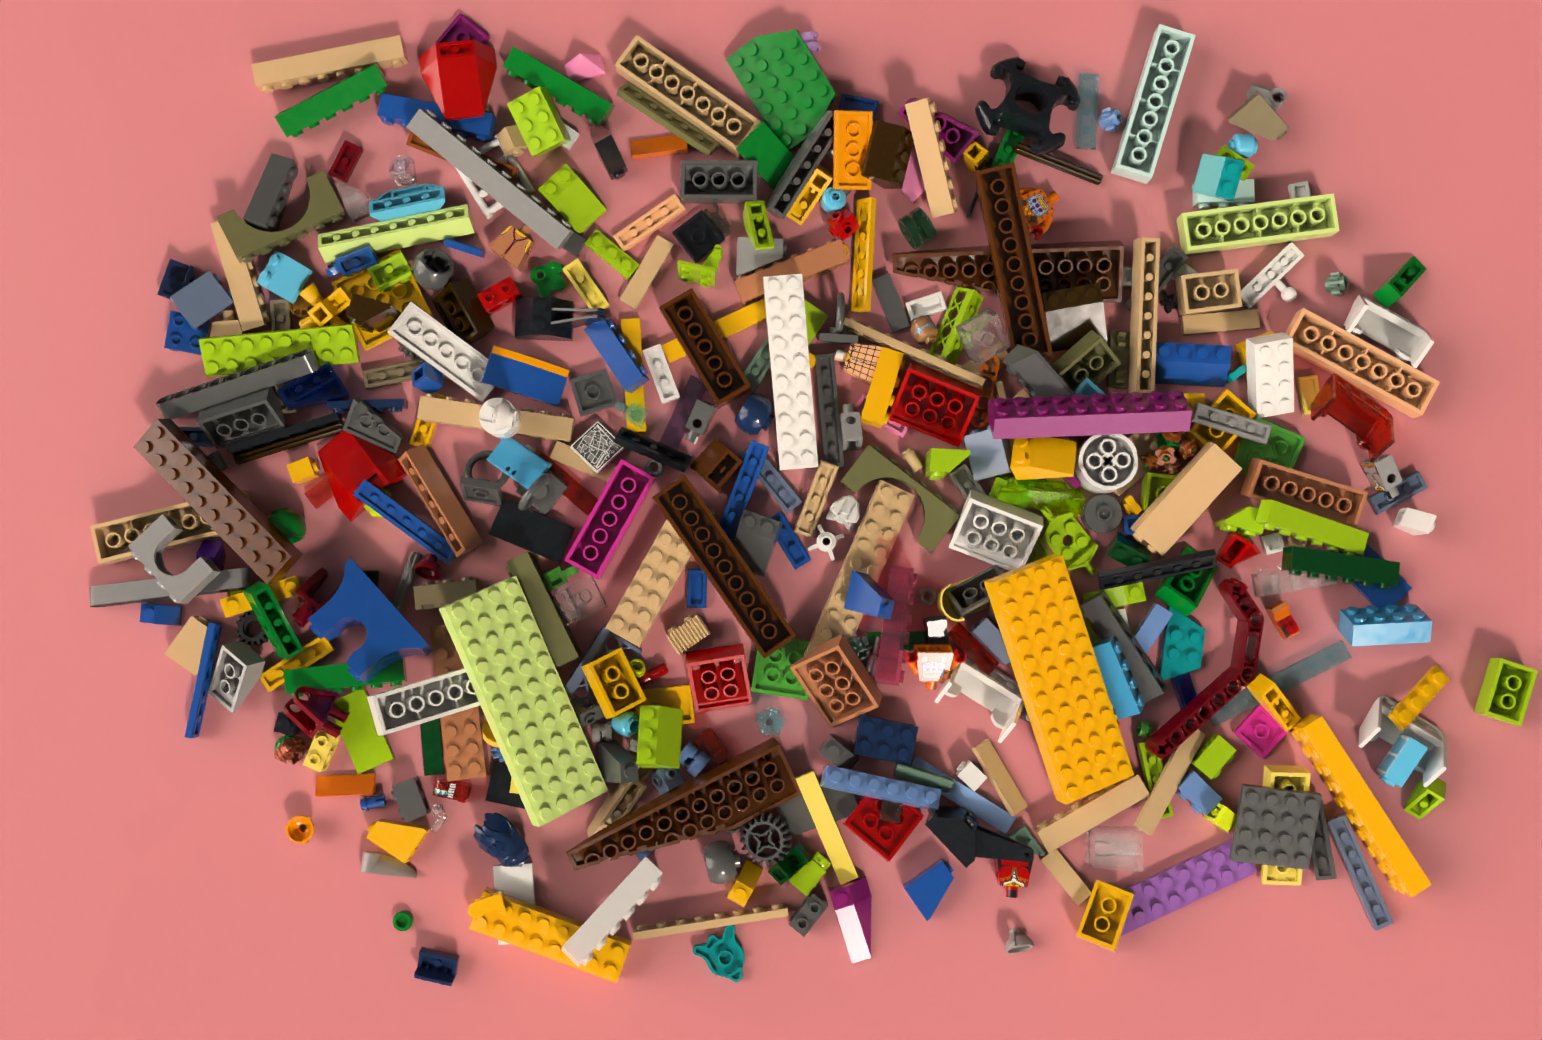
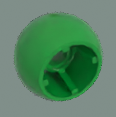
M280 508L272 511L271 515L267 517L293 544L304 539L307 528L304 518L299 512L288 510V508Z

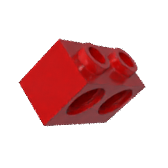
M511 276L477 294L489 315L510 305L516 299L523 297Z

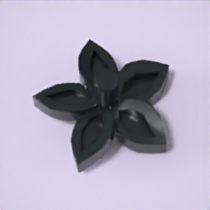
M1162 291L1163 300H1160V304L1164 306V310L1168 314L1172 309L1177 308L1175 302L1172 301L1174 294L1167 295L1166 291Z

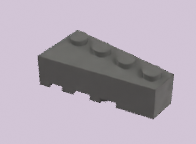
M271 154L243 217L246 224L261 231H278L294 179L298 175V168L294 159Z

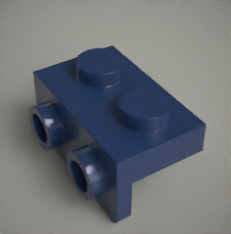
M170 259L157 295L170 299V296L187 286L189 282H193L196 272L193 271L194 267Z
M421 947L414 978L452 986L457 975L460 955Z

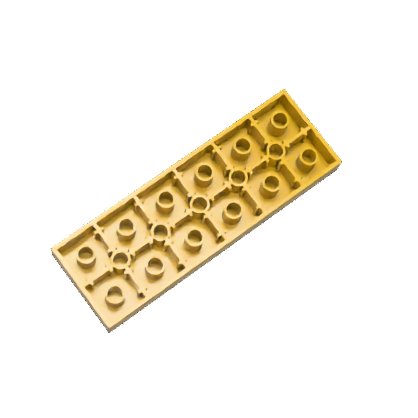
M1051 554L984 581L1056 800L1067 805L1133 776L1132 766L1063 555Z

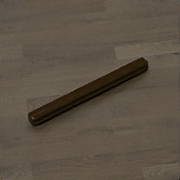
M336 422L234 454L233 459L235 464L238 465L338 434L343 431L344 425L342 422Z

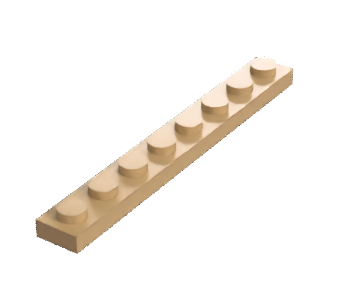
M845 317L843 328H847V332L858 335V337L881 347L902 352L904 357L979 389L983 388L986 379L980 373L974 371L971 373L960 364L953 365L948 363V360L944 357L932 356L926 349L914 348L907 341H898L889 333H880L877 328L871 325L864 326L855 318L848 319Z
M775 903L770 908L756 906L751 911L737 909L733 910L731 914L717 912L712 917L698 915L693 920L679 918L674 923L660 921L655 926L649 927L648 924H641L633 930V940L789 916L788 907L783 905V903Z

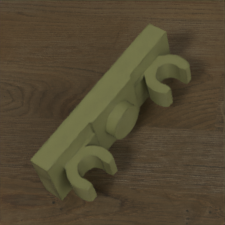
M1110 331L1109 348L1121 364L1108 375L1107 388H1128L1130 331Z

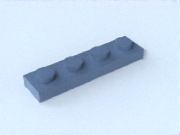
M746 448L743 452L739 454L743 461L748 451V448ZM766 458L758 479L788 514L801 504L802 501Z

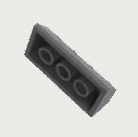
M681 160L680 198L683 203L745 204V201H758V161Z
M1017 344L1003 360V363L1007 366L1006 370L1012 376H1016L1019 379L1017 382L1021 387L1028 389L1031 398L1035 396L1076 395L1037 350Z
M271 387L202 409L197 418L198 425L217 450L286 428L280 399Z

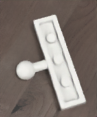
M1290 242L1241 290L1242 303L1250 309L1273 286L1281 292V297L1284 301L1291 302L1295 300L1297 296L1296 290L1293 287H1287L1280 279L1305 255Z

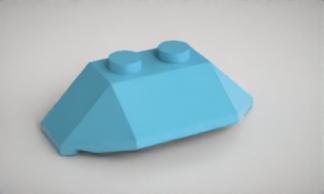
M425 183L388 191L377 199L369 201V214L375 219L386 221L439 210L446 201L445 188L442 185Z

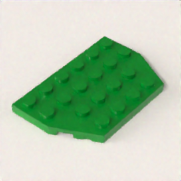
M796 29L755 36L726 59L765 124L790 152L805 141L825 112L829 111L831 103L834 102L837 96L832 84Z

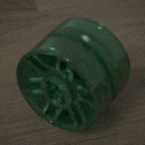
M920 207L909 213L910 216L905 215L897 221L903 236L915 250L924 245V240L929 242L937 236L932 222Z

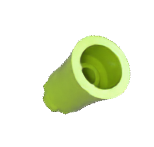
M817 851L812 859L805 863L788 880L809 898L831 863Z

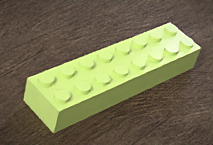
M1334 193L1182 213L1176 219L1181 252L1185 255L1331 237L1340 231Z

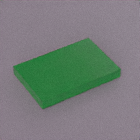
M763 121L736 148L745 160L758 161V175L772 190L794 158L792 153Z

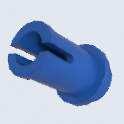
M381 794L368 798L364 796L363 799H360L362 811L386 806V801H384L386 799L385 795Z

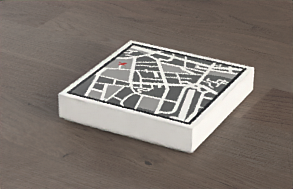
M599 421L570 446L597 474L625 449L619 444L614 443L615 437Z

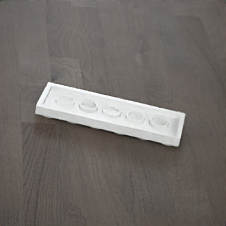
M410 302L387 331L388 334L479 401L483 402L494 388L492 385L481 382L488 358L414 303Z

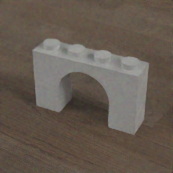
M162 514L128 547L132 551V556L145 565L144 569L150 575L156 577L157 584L170 593L169 597L177 604H188L221 571L209 558L199 557L183 573L179 575L171 574L164 566L163 553L166 546L183 529L172 516Z

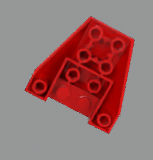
M474 39L435 43L419 57L421 75L445 120L483 117L485 115L497 70L495 49Z
M344 430L317 452L338 508L350 522L366 510L363 507L366 504L353 495L365 478L383 490L390 483L396 485L407 475L397 457L381 447Z

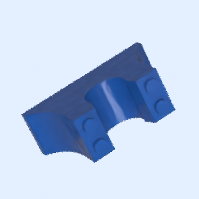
M352 559L345 563L344 577L334 596L308 618L311 623L310 629L320 639L324 637L327 641L340 636L348 627L358 625L366 628L367 637L364 644L354 651L346 661L349 665L348 672L358 682L362 680L365 684L385 667L401 658L413 655L428 656L432 652L428 643Z

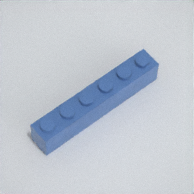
M830 765L823 767L820 787L931 811L939 808L941 789Z

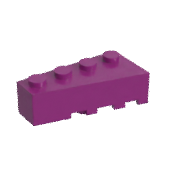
M910 98L906 104L918 101L919 99ZM904 105L898 114L909 123ZM937 109L935 117L941 125L939 134L946 146L944 155L954 164L958 163L963 158V152L973 141H977L983 132Z

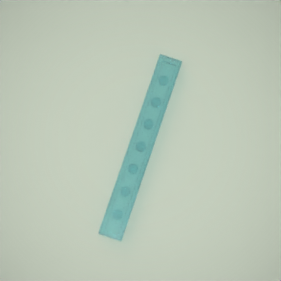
M1340 640L1267 678L1275 682L1283 693L1352 657L1343 640ZM1245 688L1214 714L1210 721L1215 727L1260 703L1254 698L1249 689Z

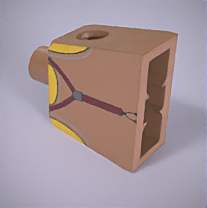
M525 223L519 231L513 226H509L489 244V248L518 271H521L534 247V243L528 238L533 230Z

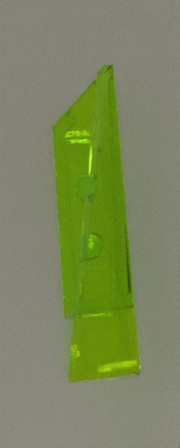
M1011 477L1005 486H1000L997 494L998 501L1038 510L1048 506L1052 513L1059 514L1070 511L1074 514V518L1080 516L1086 501L1080 489H1068L1063 481L1016 480V478Z

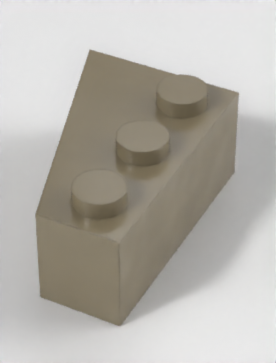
M473 576L463 577L461 581L454 582V579L442 580V583L439 584L431 581L423 582L421 586H413L415 609L441 608L480 591L479 580H473Z

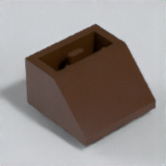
M714 438L689 467L719 492L742 466L743 461Z

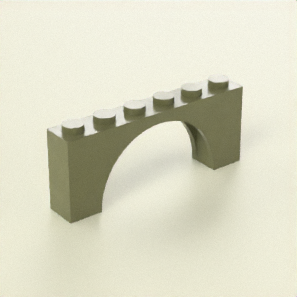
M324 171L306 178L310 190V201L307 211L298 223L288 229L277 232L255 229L246 224L234 209L216 217L239 263L250 262L257 255L268 254L275 247H284L291 240L296 238L302 239L308 233L314 230H323L326 227L325 225L339 223L346 217L344 209Z
M868 445L840 483L854 494L864 485L880 479L897 480L909 486L918 496L923 508V525L915 542L928 552H933L960 517L957 513L958 509L951 504L947 506L943 503V498L937 493H930L927 490L928 486L920 480L916 482L912 479L913 475L909 471L899 469L897 467L898 463L890 457L885 458L881 455L882 451L878 447Z

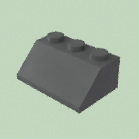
M997 565L945 591L951 608L959 618L990 602L984 581L1003 574Z

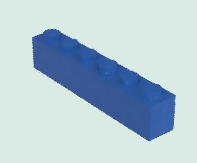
M381 93L377 116L384 124L394 125L396 123L407 128V125L419 109H429L437 115L436 119L439 122L444 121L452 127L451 131L456 135L459 133L465 139L472 137L480 142L492 141L496 124V118L493 113L485 112L483 117L445 120L437 103Z

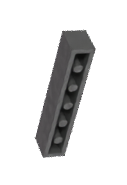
M825 112L824 116L805 139L766 200V210L776 218H785L833 143L834 112Z
M1102 590L1085 599L1081 604L1083 615L1089 618L1094 632L1099 634L1102 640L1115 636L1116 641L1120 642L1122 646L1121 653L1123 658L1127 659L1129 663V672L1136 679L1137 691L1139 695L1143 696L1144 702L1146 703L1164 694L1167 685L1106 592Z

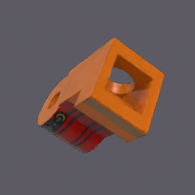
M1279 601L1265 610L1280 636L1286 640L1300 631L1289 611L1290 607L1287 601Z

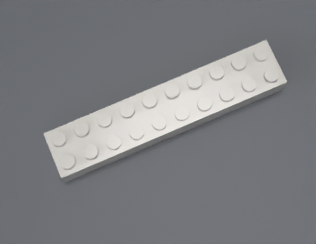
M802 274L763 277L779 470L818 467Z

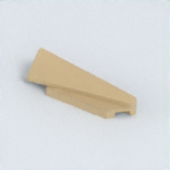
M633 752L632 756L637 760V753ZM638 765L639 781L615 783L587 829L589 837L631 811L647 788L646 783L643 781L655 768H641Z

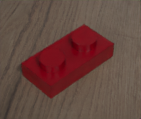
M345 140L328 174L347 183L364 150Z

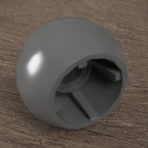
M435 248L421 251L415 257L412 265L414 279L420 286L428 290L445 288L452 281L455 272L454 263L450 256L444 251Z
M715 841L703 849L710 882L725 884L737 876L736 868L741 867L738 851H732L730 843Z

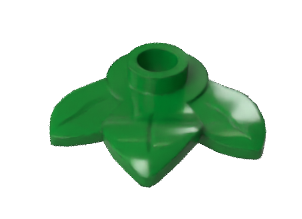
M548 262L544 267L536 266L531 270L530 278L536 284V289L540 296L550 297L552 290L560 291L567 287L564 278L560 275L562 268H564L562 264ZM537 272H542L543 278H538Z

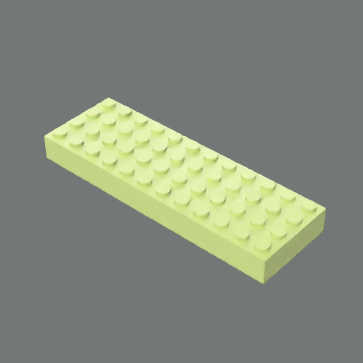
M517 576L504 579L439 608L532 825L541 827L607 792V786Z

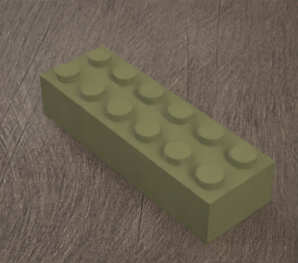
M527 551L507 561L508 567H506V570L510 577L517 576L544 642L551 653L550 656L554 665L556 664L557 667H561L582 657L583 654L553 593L549 590L543 577V572L533 553Z

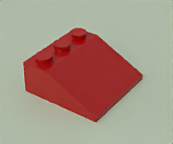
M743 643L686 652V665L696 713L753 704Z

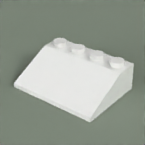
M971 490L948 548L1011 571L1026 564L1043 528V517Z

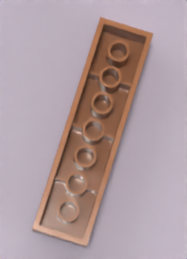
M446 625L429 626L435 676L464 668ZM481 705L441 717L447 781L490 775L487 743L482 737L484 714Z

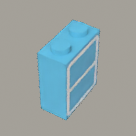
M1400 734L1375 771L1380 775L1378 779L1392 787L1397 785L1402 788L1428 748L1412 737Z

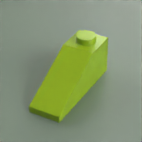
M764 200L745 201L742 215L745 230L755 250L774 249L775 245Z
M1143 582L1104 589L1115 607L1147 601ZM1102 590L1081 594L1082 601Z

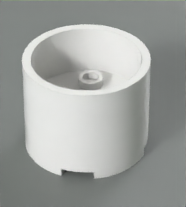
M1122 434L1093 435L1077 449L1074 476L1081 482L1080 486L1091 493L1108 494L1129 483L1135 476L1138 469L1137 450L1134 444ZM1108 458L1110 460L1109 464L1105 466L1103 463Z

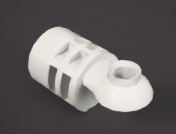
M492 398L487 400L481 407L479 421L481 426L492 436L507 439L516 434L520 429V413L510 401L504 398Z

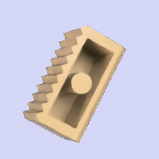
M692 613L684 619L685 623L679 627L676 624L667 630L669 634L666 637L678 655L711 634L699 614L694 616Z

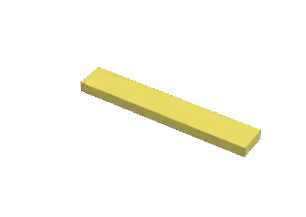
M812 770L796 777L800 791L840 885L859 878L814 771Z

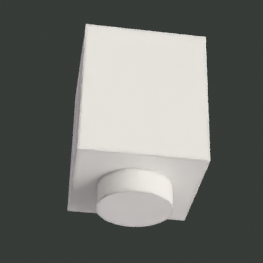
M969 760L967 762L962 761L956 768L957 772L955 774L974 792L988 778Z

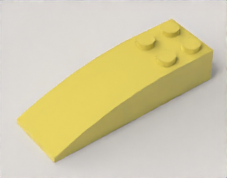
M1264 765L1263 786L1309 791L1311 773L1304 766ZM1260 864L1262 884L1301 885L1303 869Z

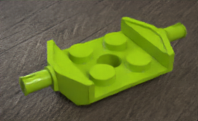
M1044 506V509L1040 511L1047 518V522L1041 530L1040 537L1054 554L1063 555L1067 570L1085 567L1091 576L1095 575L1098 570L1093 566L1091 560L1098 545L1088 536L1074 518L1072 512H1062L1055 515L1048 506ZM1066 535L1071 537L1069 545L1063 544V538Z

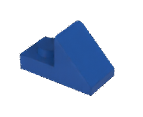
M141 603L140 622L181 625L183 606Z

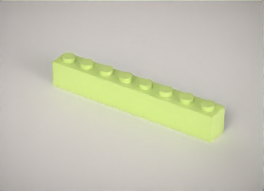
M468 204L318 234V249L327 264L335 262V258L369 244L376 254L444 240L446 238L475 233L474 220Z

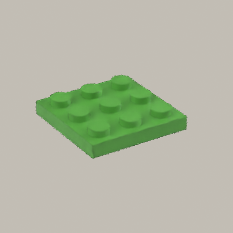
M1254 417V420L1272 425L1267 444H1261L1241 437L1232 458L1242 468L1239 473L1247 474L1251 458L1265 460L1293 469L1306 438L1264 419Z
M792 639L765 659L757 650L751 692L808 700V694L790 669V665L804 657L803 655L809 641Z

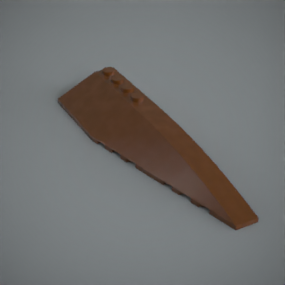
M1120 240L1031 244L1041 294L1100 283L1103 303L1122 302L1124 245ZM989 246L892 253L893 273L919 277L929 281H938L948 285H957L963 288L997 294V284Z
M773 737L635 809L574 846L566 854L574 870L600 864L602 861L616 860L621 856H631L641 851H651L678 844L683 840H694L699 836L717 834L718 831L735 829L754 819L755 816L758 817L762 813L802 793L780 744Z

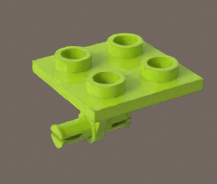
M716 244L712 253L702 265L678 260V279L685 283H699L703 287H715L718 266L723 257L721 245Z

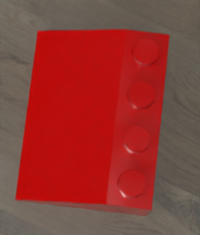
M910 362L891 409L889 420L959 447L981 397L982 389Z

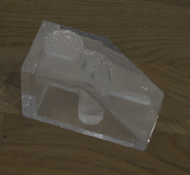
M398 155L397 158L391 159L389 176L398 186L417 184L415 162L408 155Z
M335 183L346 210L354 222L370 216L369 201L373 199L371 195L368 196L364 191L343 183Z

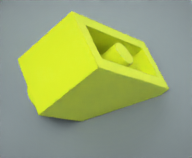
M1218 803L1207 816H1203L1227 833L1229 830L1234 829L1236 814L1225 805Z

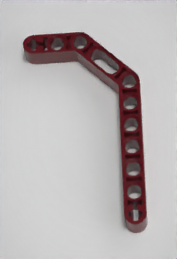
M1224 579L1219 584L1221 596L1238 619L1230 667L1147 739L1145 749L1150 754L1158 758L1167 757L1254 680L1264 626V616L1242 583ZM1248 636H1249L1248 645H1247V652H1246V655H1245L1246 644H1247V638H1248Z

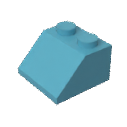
M275 250L273 255L270 256L266 267L260 273L256 283L294 304L313 271Z

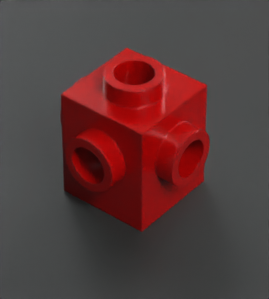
M845 207L833 213L826 220L829 225L828 231L834 238L837 236L842 241L849 238L860 228L853 213Z

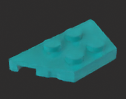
M1168 607V611L1173 613L1165 626L1159 675L1163 680L1201 668L1206 631L1172 607Z

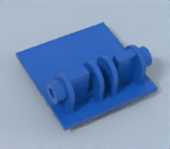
M170 310L164 348L171 351L202 355L199 339L207 337L210 321L194 330L180 312Z

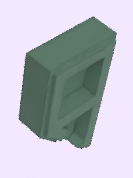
M1025 824L1008 835L1012 840L1030 846L1034 854L1046 855Z

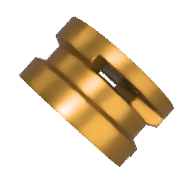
M300 295L294 304L288 303L290 311L301 319L308 317L309 314L307 312L314 307Z

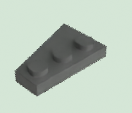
M355 396L343 430L396 454L404 435L359 397Z

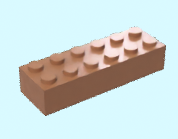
M1251 458L1240 495L1260 501L1275 500L1357 528L1368 492L1265 460Z

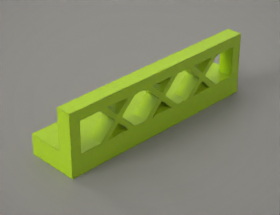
M956 286L939 327L936 340L929 351L930 355L935 357L941 356L947 359L948 363L957 364L984 299L977 291ZM966 293L964 300L959 302L960 294ZM958 310L957 317L951 319L952 313ZM951 328L950 334L944 337L945 330ZM943 345L944 348L941 355L936 354L938 347Z

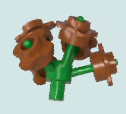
M1183 432L1156 433L1155 437L1158 440L1157 445L1159 447L1153 454L1146 452L1145 455H1140L1141 463L1148 469L1164 465L1165 470L1162 471L1163 473L1176 475L1180 472L1179 468L1184 467L1183 464L1180 465L1179 461L1182 459L1187 460L1196 453V439L1179 442Z

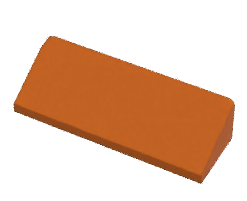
M677 135L630 141L632 160L688 153L687 143Z
M376 773L317 776L315 797L376 793Z

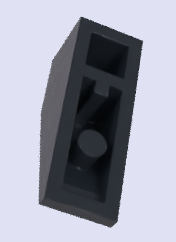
M609 135L594 145L610 179L617 180L622 178L628 170L612 135Z

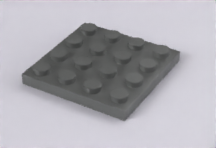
M1242 784L1229 859L1236 862L1309 870L1322 795L1317 792Z

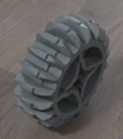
M762 813L761 818L760 816H755L754 819L748 821V824H744L743 828L745 830L740 832V835L745 837L740 839V843L746 844L742 847V850L749 851L746 857L752 855V862L759 859V865H762L764 860L767 866H770L771 861L777 864L778 859L783 860L785 858L784 854L787 855L789 853L787 848L792 846V843L787 841L792 839V835L786 834L790 831V828L783 827L786 821L778 822L780 816L773 819V813H770L768 818L766 813ZM761 824L770 825L766 831L754 828ZM775 830L779 833L781 843H778L779 840L774 836ZM770 832L768 836V842L762 846V844L764 843V836ZM752 835H754L753 838L758 842L757 848L752 842ZM764 848H774L778 850L774 853L762 852Z

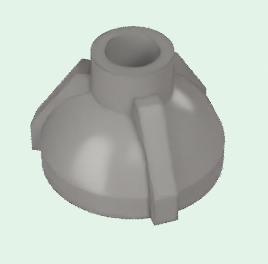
M1020 928L1009 930L1010 936L1005 945L1006 953H1020L1034 947L1033 941L1024 932H1021Z

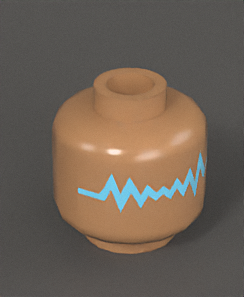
M920 316L912 321L910 333L918 344L930 345L936 340L938 329L931 318Z

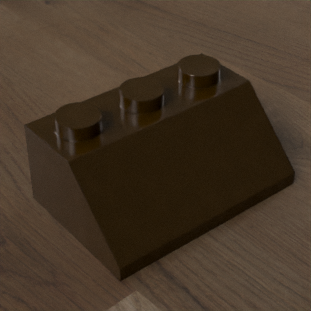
M875 120L861 175L884 189H902L914 142L912 132L903 126Z
M468 278L450 282L432 301L446 327L469 345L486 336L495 327Z
M354 293L346 314L347 317L352 319L351 323L356 324L357 327L362 328L361 330L373 333V331L381 332L391 327L401 315L390 304Z

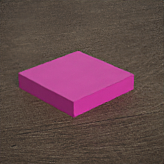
M1257 704L1233 731L1238 738L1262 759L1288 733L1261 704Z

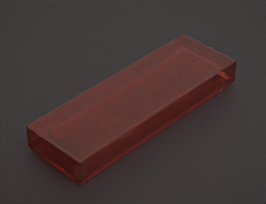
M959 622L948 632V636L963 651L965 650L966 654L987 675L997 667L999 661Z

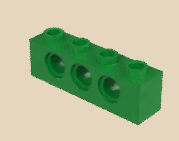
M259 581L245 589L243 593L277 655L288 660L301 652L303 648L269 585Z

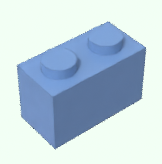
M1188 770L1185 773L1176 792L1182 800L1185 801L1187 799L1191 803L1190 808L1198 815L1202 813L1207 816L1222 800L1192 770Z

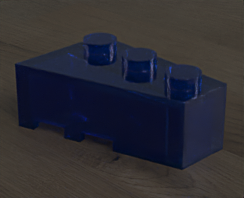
M329 362L320 366L317 371L304 375L277 389V395L287 411L327 404V401L349 400L348 391Z

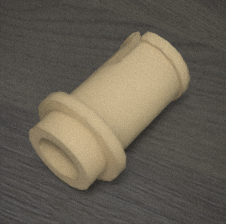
M910 447L902 453L904 456L902 458L906 459L913 472H916L924 465L915 454L916 450Z

